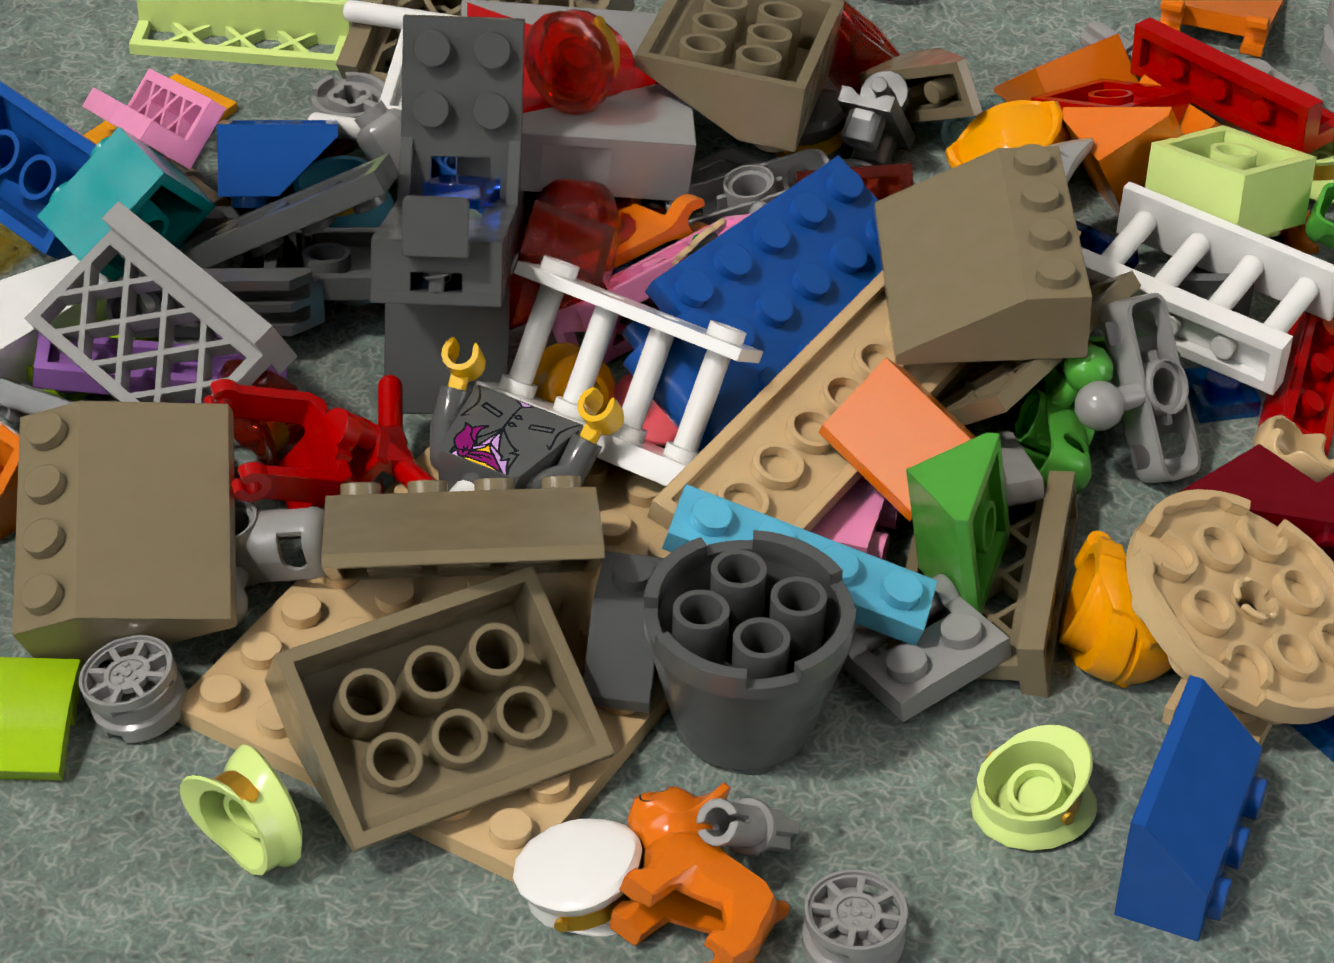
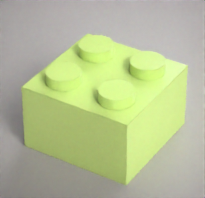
M1222 125L1181 135L1177 138L1152 142L1145 188L1262 236L1274 237L1278 236L1281 230L1305 224L1317 157Z

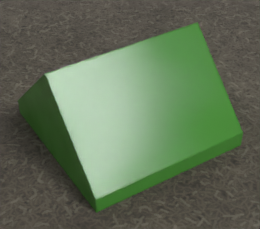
M988 432L906 469L919 569L929 578L937 574L947 576L956 587L959 596L981 614L983 613L1010 535L1000 434Z

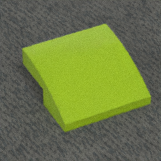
M0 657V779L63 781L70 725H75L80 691L79 675L83 665L81 659Z

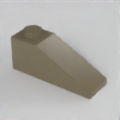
M942 48L906 52L857 74L861 87L866 79L877 72L892 71L899 74L905 80L910 92L909 104L904 111L909 123L973 117L983 113L966 58Z

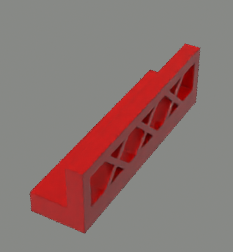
M1151 17L1135 24L1131 73L1141 78L1146 75L1161 86L1191 89V103L1265 140L1306 154H1310L1334 140V113L1322 108L1323 100Z

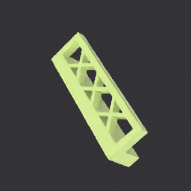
M137 0L139 21L129 42L130 54L338 70L336 62L352 25V22H348L343 16V7L349 0ZM150 31L173 32L176 35L165 41L147 39ZM210 36H225L229 39L218 45L204 44L200 41ZM263 40H276L282 45L272 49L257 48L253 44ZM316 44L336 45L333 54L315 53L306 49Z

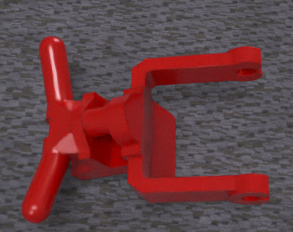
M385 375L378 382V424L372 423L370 420L343 408L336 407L328 410L325 400L311 392L239 385L231 379L213 381L210 384L213 396L208 395L204 398V403L229 404L235 418L300 424L305 429L303 438L276 466H268L259 462H247L238 467L240 478L232 480L231 486L235 497L241 501L254 502L260 499L284 500L288 509L309 508L310 506L322 508L325 505L326 496L340 495V484L376 482L381 484V494H384L386 488L380 475L381 471L394 476L406 489H408L407 482L436 480L416 463L412 452L407 447L408 441L403 430V384L395 375Z

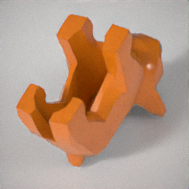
M725 782L721 783L710 793L696 796L677 786H669L662 791H649L634 798L628 815L627 827L633 830L640 839L644 854L641 869L634 868L628 872L619 889L632 900L621 901L615 906L609 924L610 928L626 941L636 946L653 932L670 922L709 934L704 946L713 952L714 959L711 962L703 963H754L755 956L758 955L773 926L790 914L789 903L783 900H776L766 881L731 858L719 846L705 843L699 836V830H713L712 825L696 824L699 810L706 802L712 799L722 798L727 800L731 787Z

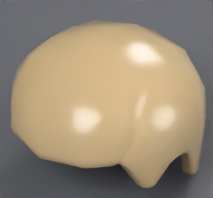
M1281 414L1268 418L1258 427L1253 437L1252 448L1261 444L1317 483L1334 473V459H1328L1324 452L1326 442L1324 434H1302L1294 422Z

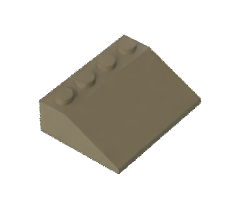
M665 0L634 55L633 65L737 140L753 143L758 149L766 152L777 153L785 150L795 152L835 61L844 1Z
M1027 144L1017 148H997L875 202L874 214L896 364L1087 357L1092 294L1059 146Z
M77 401L20 417L12 635L33 658L81 659L83 667L93 653L119 638L132 635H148L156 637L168 645L237 627L235 495L231 486V482L234 480V415L229 404ZM135 648L118 652L120 657L133 654Z
M581 476L542 477L540 489H515L514 478H483L474 480L475 491L448 492V482L445 480H419L407 482L408 493L381 494L380 483L356 482L340 484V495L325 497L321 562L323 571L331 581L505 575L531 565L534 566L536 573L597 571L605 559L596 487H581Z
M533 565L276 653L265 678L266 685L293 749L353 853L608 759L615 754Z

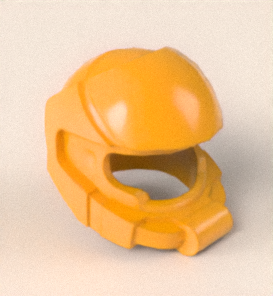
M1092 531L1074 560L1077 570L1064 602L1059 643L1064 645L1077 668L1098 679L1113 682L1122 688L1154 680L1165 674L1172 667L1168 661V655L1154 639L1144 621L1136 615L1132 608V594L1127 578L1124 548L1122 544L1116 543L1105 532Z

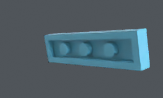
M685 484L662 546L663 550L673 552L678 547L700 537L707 545L733 540H753V530L774 532L796 538L828 555L843 570L842 581L849 590L854 607L857 608L856 624L911 645L918 643L926 626L937 580Z

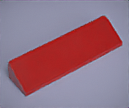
M1304 311L1287 333L1293 336L1284 381L1273 395L1266 393L1258 427L1268 418L1281 414L1294 422L1302 434H1324L1326 436L1324 452L1328 458L1334 432V317L1331 321H1327Z

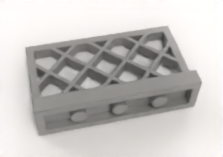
M119 201L101 218L111 230L24 318L60 352L112 397L121 402L172 403L195 399V403H204L206 396H213L210 384L213 381L219 380H211L213 357L236 353L241 355L245 360L229 377L221 379H231L239 385L251 386L269 366L281 374L297 357L269 322ZM117 254L125 260L123 280L98 284L99 273ZM139 272H140L141 274H143L144 277H139V278H138ZM162 290L160 312L135 316L137 294ZM122 297L120 318L95 322L97 301ZM82 303L80 325L55 329L50 325L66 306ZM176 303H178L183 308L176 309ZM201 322L199 343L173 347L175 325ZM160 328L158 350L132 354L134 332ZM214 334L221 340L214 341ZM119 335L117 357L92 361L93 340L95 338ZM77 341H78V348H77L75 345H73L71 342H77ZM198 360L196 383L170 387L172 364ZM157 366L155 389L129 393L131 370ZM115 373V380L108 374Z

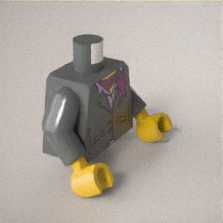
M455 337L449 338L442 347L441 356L451 375L448 387L440 386L430 424V462L438 470L439 480L448 482V492L475 491L474 480L483 478H514L515 489H540L542 477L572 475L581 476L582 487L602 449V446L597 444L601 435H611L617 432L623 425L624 412L614 397L611 398L604 412L596 415L602 407L603 395L595 387L585 390L577 402L579 415L586 422L583 427L580 423L481 385H477L472 393L467 392L468 382L478 379L483 374L486 361L483 352L475 342L471 358L463 364H455L459 356L460 345Z

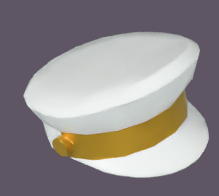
M592 818L570 820L552 826L528 841L515 860L513 880L520 895L527 900L531 913L545 926L554 928L559 932H570L591 937L614 935L617 933L609 926L611 914L615 906L621 901L632 900L619 889L626 874L634 868H639L642 854L641 842L633 830L615 821Z

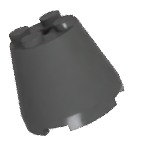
M753 530V540H733L707 545L700 537L689 541L668 554L652 572L644 594L643 618L645 637L677 728V736L683 744L701 759L716 766L739 770L747 775H762L771 771L774 766L792 758L808 741L851 649L857 609L854 607L849 590L842 581L843 570L828 555L816 547L790 536Z

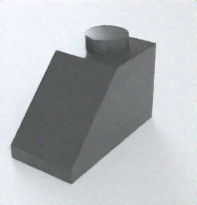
M605 551V559L602 562L593 597L583 681L594 706L649 713L658 672L644 632V594L652 572L664 558Z

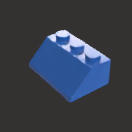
M1 80L0 223L45 255L58 260L72 256L73 254L47 228L37 215L47 206L55 189L64 182L69 181L90 159L91 152L97 144Z
M337 120L220 121L217 124L218 197H231V207L261 208L267 205L269 196H280L338 137Z
M1189 676L1131 820L1114 912L1116 916L1197 942L1206 919L1211 918L1220 921L1223 916L1232 885V879L1223 877L1225 867L1239 870L1251 829L1241 826L1244 817L1253 820L1258 819L1268 786L1267 779L1257 777L1262 747L1202 678Z

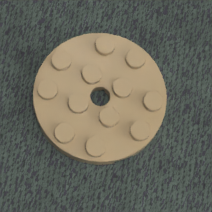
M1203 489L1186 490L1164 498L1155 505L1134 530L1127 549L1126 570L1132 594V608L1136 615L1144 621L1154 639L1168 655V661L1172 669L1186 680H1188L1190 675L1204 679L1222 701L1273 725H1281L1283 723L1309 724L1333 716L1334 562L1310 537L1288 520L1284 519L1277 527L1261 516L1250 512L1251 500L1222 491Z

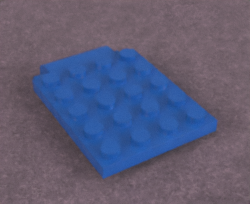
M839 155L654 279L645 291L662 312L705 329L708 328L710 320L732 326L747 333L743 344L763 351L759 363L730 360L698 449L700 452L882 271L874 214V204L879 200L865 186L861 177L854 170L850 169ZM632 321L621 332V335L634 348V351L623 362V366L632 376H634L650 331L647 325ZM674 337L653 400L673 424L679 428L707 349Z

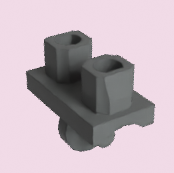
M880 71L872 74L862 85L860 95L852 87L842 85L837 99L847 117L841 138L845 144L856 149L853 159L865 161L885 171H888L896 148L911 151L916 137L904 114L909 104L910 92L905 80L899 74L892 71Z

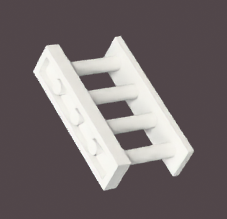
M1130 181L1123 187L1116 231L1119 235L1101 255L1082 248L1089 285L1133 271L1141 287L1130 297L1150 293H1159L1163 296L1168 307L1176 347L1181 353L1180 356L1270 395H1273L1284 381L1293 336L1287 333L1303 312L1306 311L1327 321H1331L1334 317L1333 264ZM1141 244L1172 256L1155 277L1124 265ZM1195 266L1212 273H1230L1209 300L1177 288ZM1253 283L1255 291L1281 301L1264 323L1232 311ZM1152 312L1132 313L1137 338L1155 334L1158 329V321Z
M544 255L541 265L518 261L514 273L538 282L541 285L509 375L502 374L500 382L476 380L473 390L477 385H481L580 423L584 427L586 422L579 415L577 402L585 390L594 387L618 316L621 315L647 325L651 328L622 407L624 412L623 425L617 432L611 435H601L597 444L602 446V449L597 458L667 486L700 453L698 449L730 360L759 363L763 351L743 344L747 333L732 326L710 320L708 328L705 329L577 279L580 268L563 260ZM564 293L595 305L564 396H556L555 402L552 403L535 396L538 386L533 384L562 298ZM674 337H677L707 350L674 442L667 441L665 448L645 441L648 431L642 427Z

